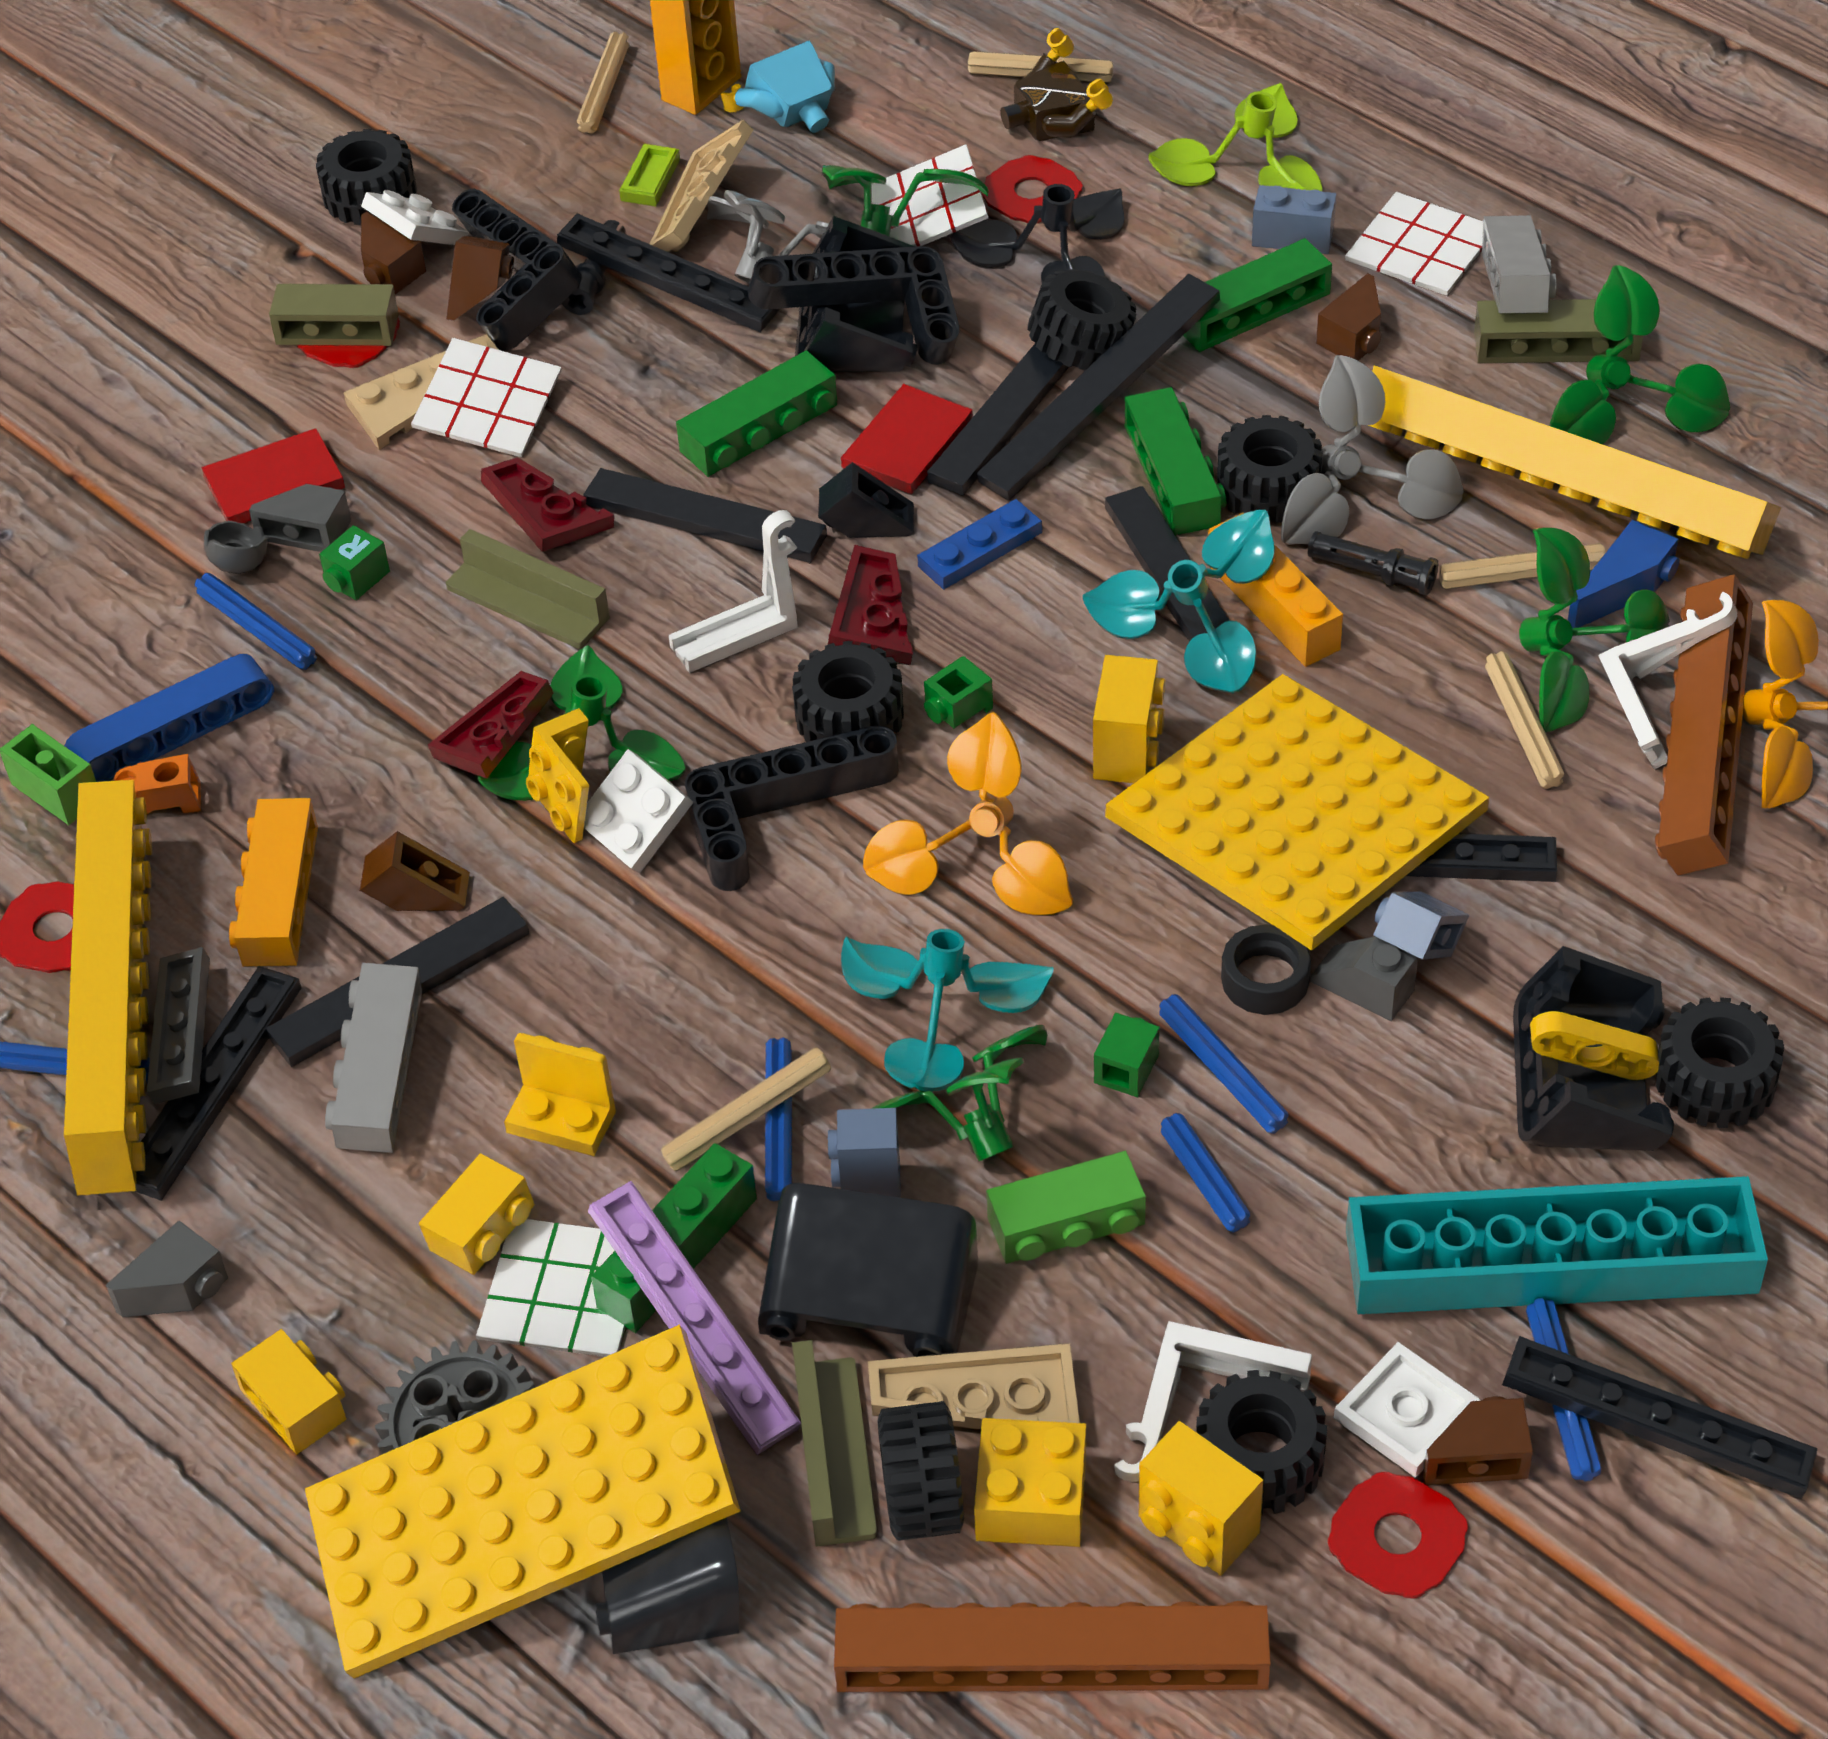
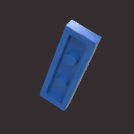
M1014 499L918 554V567L944 590L1041 534L1042 521L1021 502Z

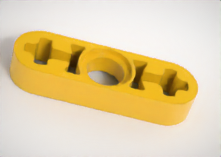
M1557 1011L1539 1014L1530 1023L1532 1048L1540 1055L1630 1080L1646 1079L1658 1072V1045L1654 1039L1648 1036ZM1595 1044H1602V1045H1603V1046H1599V1047H1586V1046L1595 1045Z

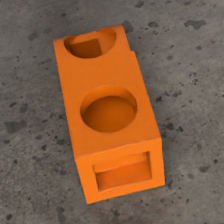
M188 754L137 763V765L120 769L114 776V781L134 780L137 798H145L147 814L151 811L179 806L183 813L201 811V781Z

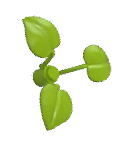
M1282 83L1253 92L1239 103L1234 113L1235 124L1213 155L1209 156V150L1205 145L1188 138L1170 140L1162 144L1155 151L1149 152L1148 155L1152 166L1166 179L1184 186L1203 185L1213 180L1215 169L1212 164L1218 162L1240 128H1243L1244 133L1250 138L1259 139L1266 136L1267 161L1270 165L1263 167L1259 171V185L1322 191V184L1317 173L1306 161L1293 155L1284 156L1277 161L1274 156L1273 138H1280L1291 134L1295 130L1298 121L1297 114L1286 96Z

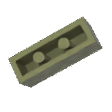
M277 284L269 313L276 345L392 346L399 316L394 287L388 284Z

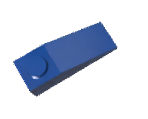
M1632 519L1590 572L1588 584L1584 588L1576 590L1578 599L1570 605L1568 621L1572 628L1582 627L1624 608L1627 599L1637 590L1647 589L1656 592L1664 580L1667 582L1671 581L1680 562V559L1675 557L1678 538Z

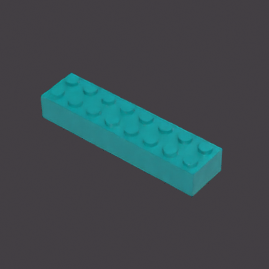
M1749 1176L1349 1197L1346 1237L1357 1315L1528 1306L1538 1298L1552 1300L1555 1304L1759 1294L1768 1262Z

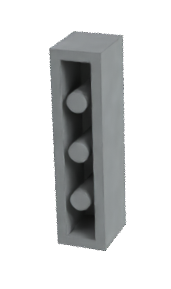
M1531 215L1484 216L1482 256L1499 314L1548 313L1549 298H1555L1556 275L1551 274V260L1546 258V245L1541 244V230L1535 229Z
M362 963L359 980L351 981L349 1007L353 1008L351 1020H344L341 1032V1046L346 1048L344 1060H336L333 1073V1086L338 1088L336 1101H328L325 1114V1127L332 1130L335 1146L338 1149L393 1153L422 995L418 967Z

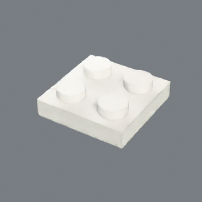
M384 190L383 194L366 192L361 205L411 240L455 245L457 240L469 234L467 230L456 224L457 218L444 211L435 210L431 207L432 201L421 195L411 194L410 198H407L389 190Z
M627 749L588 801L584 828L631 869L641 873L694 801L640 756Z
M1397 1342L1335 1407L1334 1419L1416 1478L1424 1470L1426 1451L1471 1401H1480V1399Z

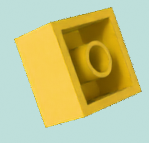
M1115 655L1104 656L1093 716V779L1135 783L1148 773L1149 767H1157L1159 741H1154L1153 739L1154 737L1157 738L1158 734L1162 735L1165 709L1157 708V705H1163L1165 693V678H1157V659Z
M982 1418L974 1505L976 1541L1080 1547L1086 1467L1085 1423Z
M1178 1421L1139 1463V1517L1146 1528L1159 1537L1166 1536L1182 1547L1185 1555L1193 1563L1200 1567L1208 1566L1222 1576L1260 1533L1263 1479L1184 1423Z

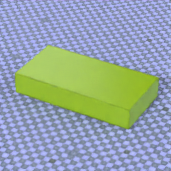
M643 144L619 190L620 201L656 207L680 161L679 149Z

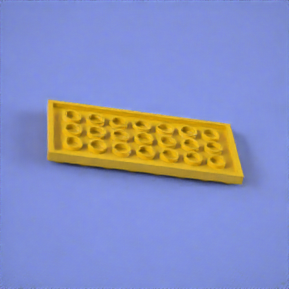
M680 1324L305 1488L344 1670L353 1679L740 1512L687 1333Z

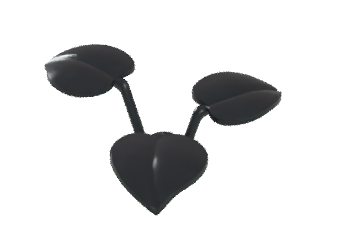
M1053 184L1045 188L1042 206L1037 205L1034 207V214L1018 240L1016 231L1009 224L998 220H983L949 235L956 250L969 262L982 267H999L1011 262L1012 250L1022 248L1036 223L1041 218L1046 229L1052 232H1060L1062 261L1050 262L1043 268L1041 283L1044 282L1049 274L1054 275V272L1059 270L1067 272L1068 269H1077L1083 272L1086 270L1105 277L1101 265L1091 257L1079 256L1070 260L1067 228L1069 227L1072 232L1079 230L1084 237L1093 240L1108 239L1117 235L1122 230L1124 224L1121 188L1074 199L1075 194L1070 187L1063 184Z

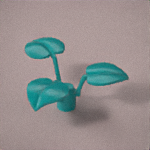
M1262 509L1243 513L1215 528L1206 538L1202 548L1203 561L1213 569L1206 568L1204 564L1198 565L1191 560H1182L1175 563L1169 570L1168 581L1164 582L1165 590L1161 597L1157 582L1148 573L1141 570H1127L1111 576L1095 589L1084 593L1082 598L1086 608L1093 619L1107 632L1120 638L1135 639L1149 634L1155 628L1157 621L1155 610H1162L1173 592L1180 603L1195 606L1207 633L1193 637L1186 647L1184 663L1189 675L1204 687L1228 693L1239 692L1249 682L1255 669L1257 656L1255 642L1248 629L1237 621H1227L1216 629L1214 628L1202 603V600L1208 593V583L1205 576L1219 579L1226 573L1231 581L1243 584L1258 580L1265 575L1273 563L1275 554L1268 512Z
M950 929L932 931L927 936L926 948L921 949L918 961L906 951L884 945L861 943L849 937H845L841 953V968L845 980L853 990L864 996L887 999L895 996L899 992L900 987L911 989L923 969L928 976V980L934 984L927 1041L924 1042L915 1038L898 1040L887 1048L884 1057L885 1069L893 1079L909 1088L915 1087L921 1091L931 1092L944 1090L957 1082L963 1073L964 1058L959 1048L949 1044H935L943 986L953 984L962 972L968 991L979 992V1000L984 1006L1000 1012L1018 1013L1031 1009L1039 1002L1053 977L1054 968L1009 962H985L969 968L970 957L967 954H963L964 938L958 932Z

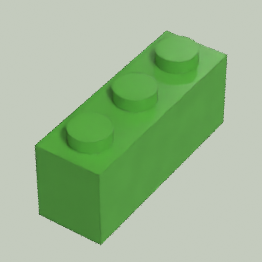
M1126 1151L986 1190L987 1218L1005 1264L1018 1260H1033L1046 1252L1064 1247H1079L1086 1244L1089 1240L1113 1233H1128L1138 1226L1145 1225L1146 1196Z

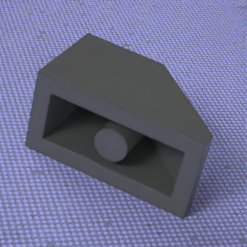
M311 484L299 486L252 504L249 509L253 528L261 526L264 536L269 537L268 542L322 552L340 537L351 522L345 491Z
M1376 936L1337 944L1331 948L1311 974L1310 982L1392 1022L1415 991L1418 957Z
M178 1221L108 1282L106 1287L115 1311L122 1317L193 1311L201 1302L219 1291L222 1284L228 1279V1275L219 1250L181 1221Z

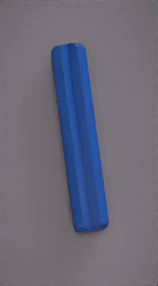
M1175 1113L1171 1117L1164 1118L1161 1122V1134L1225 1228L1230 1232H1236L1248 1226L1250 1223V1211L1184 1115Z

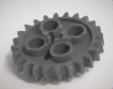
M476 1340L472 1341L467 1352H462L457 1341H453L449 1354L442 1356L436 1346L432 1347V1361L425 1363L421 1358L414 1357L413 1362L416 1371L413 1374L402 1370L397 1372L403 1383L400 1388H385V1392L392 1403L378 1405L377 1408L384 1420L375 1425V1429L382 1439L378 1443V1447L382 1454H385L531 1390L536 1386L533 1381H530L531 1377L525 1366L518 1367L512 1353L502 1357L497 1346L494 1344L483 1354ZM491 1389L486 1395L476 1397L482 1390ZM441 1396L436 1403L426 1405L432 1398Z

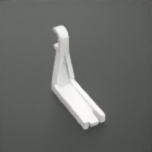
M779 510L772 513L762 525L764 550L762 592L764 595L669 634L670 648L676 653V656L685 665L689 673L798 628L787 555L795 551L797 546L787 536L783 535L778 539L779 532L783 528L791 527L795 522V519L787 510Z
M1722 592L1719 598L1724 608L1706 619L1700 620L1695 610L1688 609L1686 621L1621 644L1598 655L1639 741L1637 743L1654 770L1667 764L1668 755L1632 679L1635 676H1638L1640 679L1696 643L1730 627L1737 618V609L1731 597L1725 592Z
M1168 1321L1142 1422L1126 1424V1434L1131 1441L1139 1440L1146 1445L1141 1461L1161 1440L1181 1376V1368H1178L1179 1365L1228 1377L1237 1373L1241 1379L1247 1378V1371L1259 1370V1376L1268 1377L1270 1371L1279 1372L1283 1381L1287 1382L1291 1377L1300 1381L1301 1392L1307 1391L1311 1378L1312 1354ZM1121 1460L1114 1464L1115 1474L1125 1481L1138 1482L1140 1462L1128 1464Z

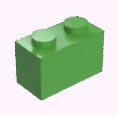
M31 724L0 748V754L10 783L67 825H70L77 819L79 783L96 782L91 764L34 724Z

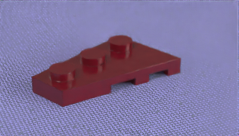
M518 457L481 469V482L542 552L614 528L615 515L604 508L596 511L586 505V498L575 491L571 494L562 491L554 486L553 478Z
M854 545L829 633L828 644L834 643L835 646L843 645L844 641H852L853 645H860L861 642L871 644V649L873 650L880 648L886 651V658L893 657L898 663L911 665L913 652L911 642L908 640L906 613L903 612L902 589L896 554Z
M520 671L430 742L428 747L433 758L487 779L554 694L549 681Z

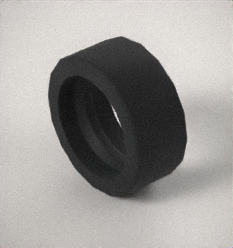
M1256 925L1235 933L1226 943L1222 955L1221 980L1224 992L1233 1004L1247 1012L1268 1015L1287 1011L1295 1007L1307 993L1311 970L1309 950L1306 946L1274 925ZM1268 955L1286 961L1294 971L1290 977L1280 982L1265 984L1252 981L1243 976L1238 967L1243 961L1253 956Z

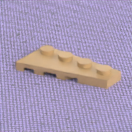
M744 120L738 122L692 153L651 239L650 245L667 252L671 250L677 252L690 239L689 233L707 206L710 196H713L753 132V129Z
M487 334L468 341L498 350ZM446 351L343 392L346 405L379 450L390 444L389 437L399 430L407 433L413 429L411 427L413 418Z
M1070 1343L868 1361L872 1416H879L881 1409L944 1401L951 1411L953 1426L981 1429L982 1418L1080 1423Z

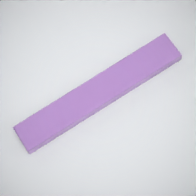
M632 1181L590 1204L588 1213L624 1265L634 1275V1279L670 1329L680 1324L687 1333L698 1371L754 1452L758 1455L798 1430L801 1422Z

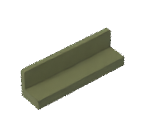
M469 529L460 538L464 563L446 581L448 591L577 649L583 648L610 619L606 588L472 529Z
M812 1340L792 1342L815 1547L875 1539L877 1537L855 1359L849 1357L815 1362Z

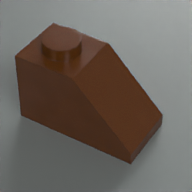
M369 212L361 215V255L364 265V276L370 284L393 285L394 292L397 294L426 272L421 241L409 239Z
M465 235L455 242L446 319L456 320L505 283L506 279L511 278L514 268V256L509 255V243Z
M1367 273L1318 313L1316 344L1336 355L1347 356L1357 361L1377 348L1381 340V311L1373 275Z
M397 831L365 856L359 891L395 911H460L465 907L470 872Z
M1491 1396L1481 1401H1471L1427 1449L1423 1473L1424 1484L1441 1485L1528 1479L1533 1449L1523 1398L1506 1399L1501 1396Z

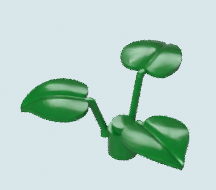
M833 165L822 167V175L826 178L829 189L859 183L864 188V211H862L860 226L889 237L891 226L899 227L900 217L921 182L936 181L964 184L976 187L987 197L989 194L987 186L970 174L950 169H924L923 172H918L892 216L889 215L890 207L872 204V183L885 184L887 179L884 176L861 168H845Z
M1614 265L1596 299L1594 322L1597 330L1607 339L1613 341L1624 339V341L1614 348H1608L1606 355H1596L1589 361L1586 368L1588 380L1577 381L1565 390L1555 407L1549 426L1604 444L1613 433L1616 423L1615 409L1610 403L1605 401L1610 394L1607 388L1619 389L1626 383L1672 394L1665 407L1666 417L1676 428L1688 432H1703L1720 425L1729 415L1730 401L1723 377L1715 368L1706 364H1692L1682 369L1676 378L1675 387L1631 375L1628 362L1624 358L1619 357L1618 354L1633 343L1634 335L1645 336L1655 329L1659 319L1660 307L1657 295L1646 279L1627 267Z
M1537 528L1533 530L1537 545L1536 566L1538 582L1545 598L1555 605L1546 610H1539V617H1528L1523 620L1519 629V638L1522 646L1527 651H1540L1542 656H1547L1540 675L1539 718L1544 731L1550 732L1578 721L1586 712L1589 703V682L1584 669L1573 665V655L1559 650L1571 641L1572 636L1627 633V643L1670 627V620L1662 599L1655 592L1645 589L1633 592L1627 599L1624 608L1626 624L1572 628L1567 619L1555 614L1576 602L1578 599L1576 590L1582 589L1588 584L1590 563L1587 551L1580 540L1567 531L1557 528Z
M589 645L576 652L559 668L550 684L554 693L551 700L558 708L565 710V714L580 708L589 720L588 727L596 725L600 720L603 721L610 744L616 749L608 757L610 772L627 749L640 756L668 781L678 779L685 773V764L680 754L659 735L646 730L636 729L629 731L624 736L623 741L617 738L611 721L612 712L610 709L622 697V684L615 672L599 659ZM516 741L487 779L478 776L480 784L503 798L519 801L533 800L526 785L530 765L529 749L532 744Z
M1035 1025L1022 1029L992 1043L972 1057L974 1063L984 1059L985 1070L968 1075L946 1089L948 1096H951L972 1086L979 1109L964 1115L967 1122L965 1126L958 1121L931 1091L919 1090L886 1100L871 1109L897 1108L899 1106L923 1103L931 1104L953 1127L960 1141L965 1138L969 1139L978 1162L1014 1146L1004 1125L1005 1119L1000 1109L996 1083L1008 1084L1013 1071L1025 1062L1021 1057L1002 1061L994 1065L993 1063L1010 1047L1025 1044L1046 1046L1047 1030L1044 1025ZM985 1083H987L990 1097L989 1105L987 1104L982 1089Z

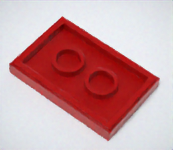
M903 384L841 456V467L845 468L853 462L886 485L912 495L927 477V471L973 418V409Z
M316 428L201 467L204 479L225 520L239 523L252 521L249 512L252 504L305 484L338 490L345 488L343 476Z

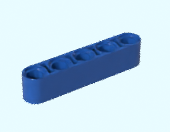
M238 654L78 730L67 739L64 746L91 764L96 782L111 781L114 779L116 772L122 768L152 761L261 708L272 698L274 685L252 656Z

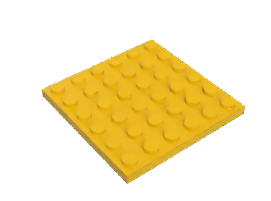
M1282 674L1106 803L1105 817L1268 923L1276 926L1310 950H1314L1488 810L1489 796Z

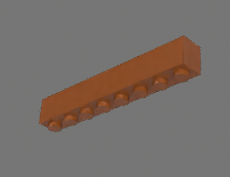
M1735 574L1686 588L1685 606L1681 608L1680 612L1682 622L1687 620L1686 614L1688 609L1695 610L1700 620L1706 619L1724 608L1719 599L1722 592L1727 593L1731 597L1737 609V618L1730 627L1696 643L1679 654L1678 669L1674 670L1673 674L1676 687L1674 701L1670 703L1672 723L1671 732L1666 737L1668 759L1667 766L1663 768L1665 786L1663 799L1659 802L1661 822L1660 831L1655 836V845L1661 859L1668 861L1677 876L1729 863L1753 602Z
M1183 1601L1174 1603L1171 1606H1146L1139 1602H1125L1118 1606H1091L1083 1602H1073L1066 1604L1064 1607H1039L1033 1603L1022 1602L1010 1607H985L978 1603H964L957 1607L932 1608L926 1604L913 1603L903 1608H878L872 1604H856L850 1608H836L834 1670L837 1692L1268 1690L1270 1648L1267 1605H1253L1245 1601H1234L1227 1603L1225 1606H1200L1194 1602Z

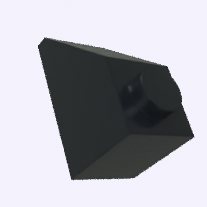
M852 462L819 488L818 518L823 520L827 526L835 528L849 538L904 537L914 532V503Z

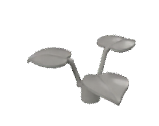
M726 190L724 193L725 199L710 196L707 220H735L750 224L747 245L735 272V277L750 284L756 262L761 258L772 256L774 252L771 246L759 241L762 228H768L769 222L767 220L783 224L785 216L779 210L761 200L747 198L740 193ZM817 221L816 225L807 224L778 256L789 255L808 234H815L821 238L829 223Z
M1343 355L1335 356L1332 368L1322 386L1319 397V411L1324 423L1335 431L1350 432L1342 438H1336L1334 444L1322 447L1321 473L1307 475L1293 489L1282 520L1281 540L1284 543L1309 544L1315 531L1328 536L1339 537L1348 522L1349 505L1347 500L1337 493L1341 487L1338 479H1350L1358 472L1404 482L1398 494V502L1406 513L1416 518L1434 519L1444 516L1455 509L1462 500L1464 491L1458 469L1453 460L1439 450L1425 449L1413 455L1407 464L1406 475L1363 465L1361 464L1358 452L1354 448L1346 446L1347 443L1361 433V425L1377 423L1381 419L1385 408V393L1380 380L1367 366L1353 358Z

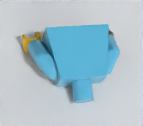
M806 41L750 64L745 88H741L740 84H734L731 86V93H720L724 110L726 112H737L744 107L753 108L770 118H774L780 126L788 127L804 121L812 133L819 132L829 123V118L824 111L827 109L831 94L835 90V67L831 62L818 58L812 43Z

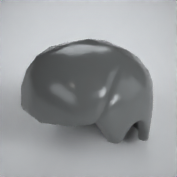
M228 520L214 524L209 530H205L204 552L207 559L221 571L233 574L247 573L262 563L267 552L269 537L264 536L261 526L252 529L246 524Z

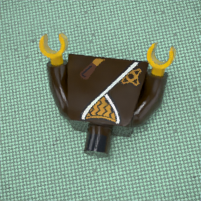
M1055 28L1047 36V43L1051 47L1048 54L1043 53L1034 68L1024 78L1015 83L1014 104L1000 109L1001 120L1006 129L1024 125L1033 138L1038 141L1060 137L1072 138L1077 134L1095 130V110L1097 108L1101 110L1107 109L1113 102V96L1109 92V87L1102 79L1092 81L1086 90L1065 61L1057 62L1059 57H1067L1072 54L1074 44L1070 37L1065 35L1060 28Z

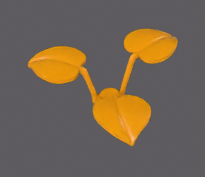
M1766 600L1762 602L1766 617V656L1771 670L1780 679L1772 683H1764L1763 689L1749 690L1744 695L1743 716L1745 720L1752 725L1763 724L1765 730L1774 729L1767 739L1764 750L1761 808H1774L1799 799L1809 789L1812 781L1813 759L1810 748L1806 743L1797 741L1798 731L1784 725V723L1793 718L1797 710H1828V701L1797 702L1792 693L1781 688L1804 676V664H1809L1816 659L1819 645L1817 627L1810 614L1799 605L1785 600Z
M995 712L987 714L979 722L961 733L952 743L947 756L948 769L956 784L967 791L979 790V797L982 800L971 810L969 819L930 843H927L926 831L920 823L913 820H897L879 830L869 842L864 853L863 868L870 878L893 892L912 895L926 890L937 877L939 865L937 858L931 851L938 849L970 829H973L983 837H993L998 834L1000 836V857L1005 864L1001 865L994 872L992 883L997 895L1007 906L1025 914L1049 915L1064 911L1074 903L1070 892L1067 869L1061 856L1053 847L1042 841L1028 840L1019 843L1013 849L1011 855L1009 854L1008 836L1011 834V830L1007 825L1013 818L1014 809L1010 800L1005 796L1010 795L1018 786L1021 779L1022 766L1015 740L1006 724Z

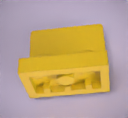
M580 708L533 728L532 746L529 749V774L526 778L527 789L531 797L543 804L550 813L554 826L559 831H564L573 843L583 839L589 784L582 776L589 720Z
M518 1033L514 1040L523 1086L504 1121L506 1133L595 1156L616 1113L606 1056L588 1047L577 1048L554 1042L546 1036H531Z

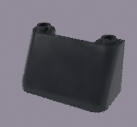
M833 215L812 254L916 246ZM905 300L799 307L795 356L807 350L831 372H900L905 366L910 367L916 357L918 346L913 343L912 334L903 332Z
M1562 946L1522 987L1514 1005L1513 1025L1519 1138L1524 1142L1539 1147L1654 1151L1668 1142L1673 1133L1674 1121L1671 1118L1670 1109L1666 1105L1658 1102H1652L1647 1105L1645 1079L1630 1080L1540 1055L1532 1048L1530 1023L1539 1014L1557 1011L1646 1036L1652 1029L1657 1028L1661 1024L1665 1015L1661 981ZM1595 1044V1045H1590V1046H1586V1047H1599V1046H1603V1045H1602V1044Z
M793 1183L785 1186L782 1189L776 1212L758 1315L759 1334L768 1335L779 1341H789L802 1336L806 1332L808 1320L904 1335L905 1345L914 1357L958 1353L978 1268L975 1218L968 1211L947 1204L805 1183Z
M727 1518L601 1572L605 1602L595 1603L597 1624L600 1636L610 1634L613 1654L739 1633V1583Z

